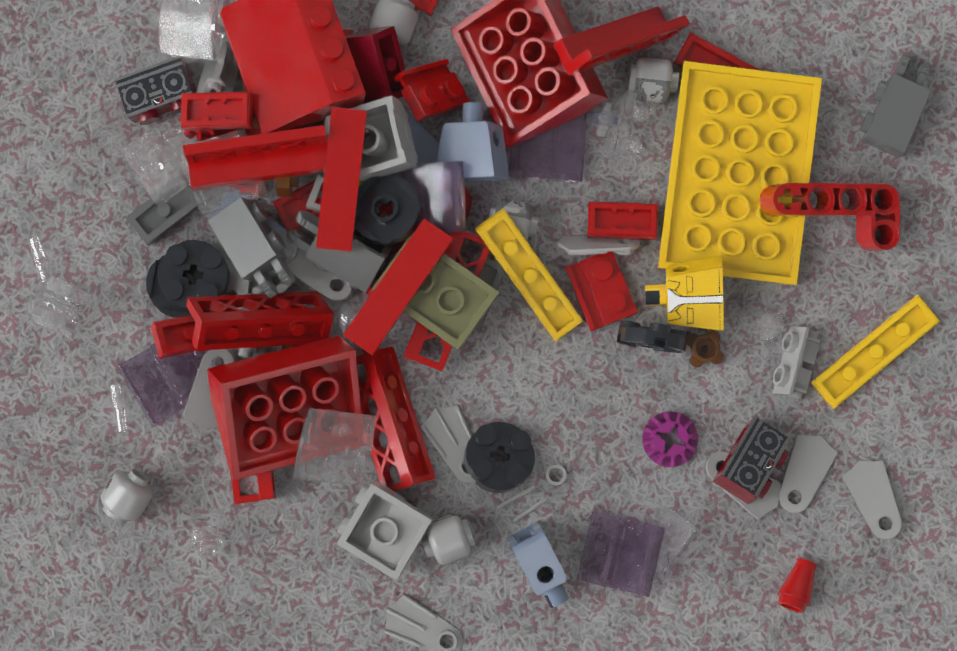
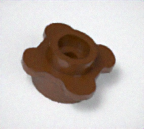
M711 330L707 334L698 336L693 333L687 337V345L691 350L689 362L693 367L699 368L702 364L711 362L717 365L722 362L724 355L720 351L719 341L721 337L718 332ZM702 346H707L708 351L703 352Z

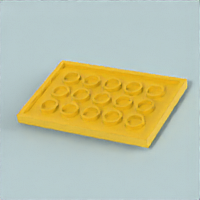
M688 61L683 62L658 269H666V266L712 256H722L723 277L797 285L805 216H770L760 207L759 199L763 189L771 185L809 183L822 78ZM778 196V201L784 204L792 203V197Z

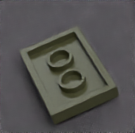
M414 232L409 236V238L398 251V253L393 258L391 263L388 265L386 270L383 272L381 277L378 279L376 284L373 286V291L377 287L381 279L384 277L388 269L391 267L397 256L400 254L404 246L407 244L411 236L414 234ZM444 254L404 313L459 351L500 293Z

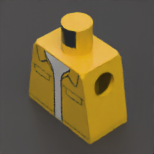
M712 256L666 266V284L645 285L646 306L667 305V323L724 330L722 256Z

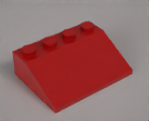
M238 0L219 9V14L247 92L253 94V111L261 134L286 131L324 120L326 116L331 115V107L350 109L363 105L366 92L332 0Z
M492 0L450 29L495 124L501 125L503 129L506 147H513L579 117L608 98L594 68L569 76L553 45L561 38L576 34L560 0Z
M339 335L207 369L211 402L233 480L365 445L356 351Z

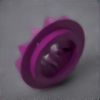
M666 411L657 414L646 424L642 435V443L646 454L653 462L664 467H677L688 462L697 450L699 435L694 423L682 413ZM677 425L676 438L685 445H672L667 450V453H664L666 448L664 447L665 440L661 439V436L656 433L668 434Z

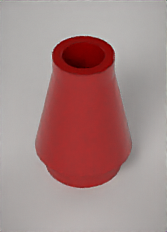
M797 558L793 569L777 593L780 596L778 600L780 606L797 613H804L806 607L811 606L814 575L817 567L815 563Z

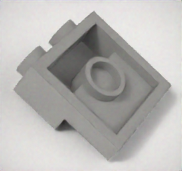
M375 481L370 486L365 484L358 493L355 503L359 506L353 516L347 514L340 524L337 532L341 534L337 545L397 581L434 518L406 502V498Z

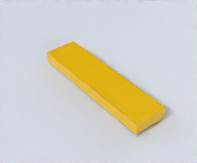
M502 208L475 228L485 245L555 342L583 322L505 209Z
M916 295L810 383L833 410L938 324L940 320L921 297Z

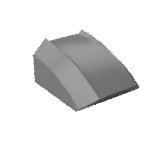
M388 96L350 108L367 111L359 181L376 176L382 177L416 167L418 156L414 147L408 121L409 117L400 100L393 96ZM331 115L326 116L324 122L327 136L329 134Z

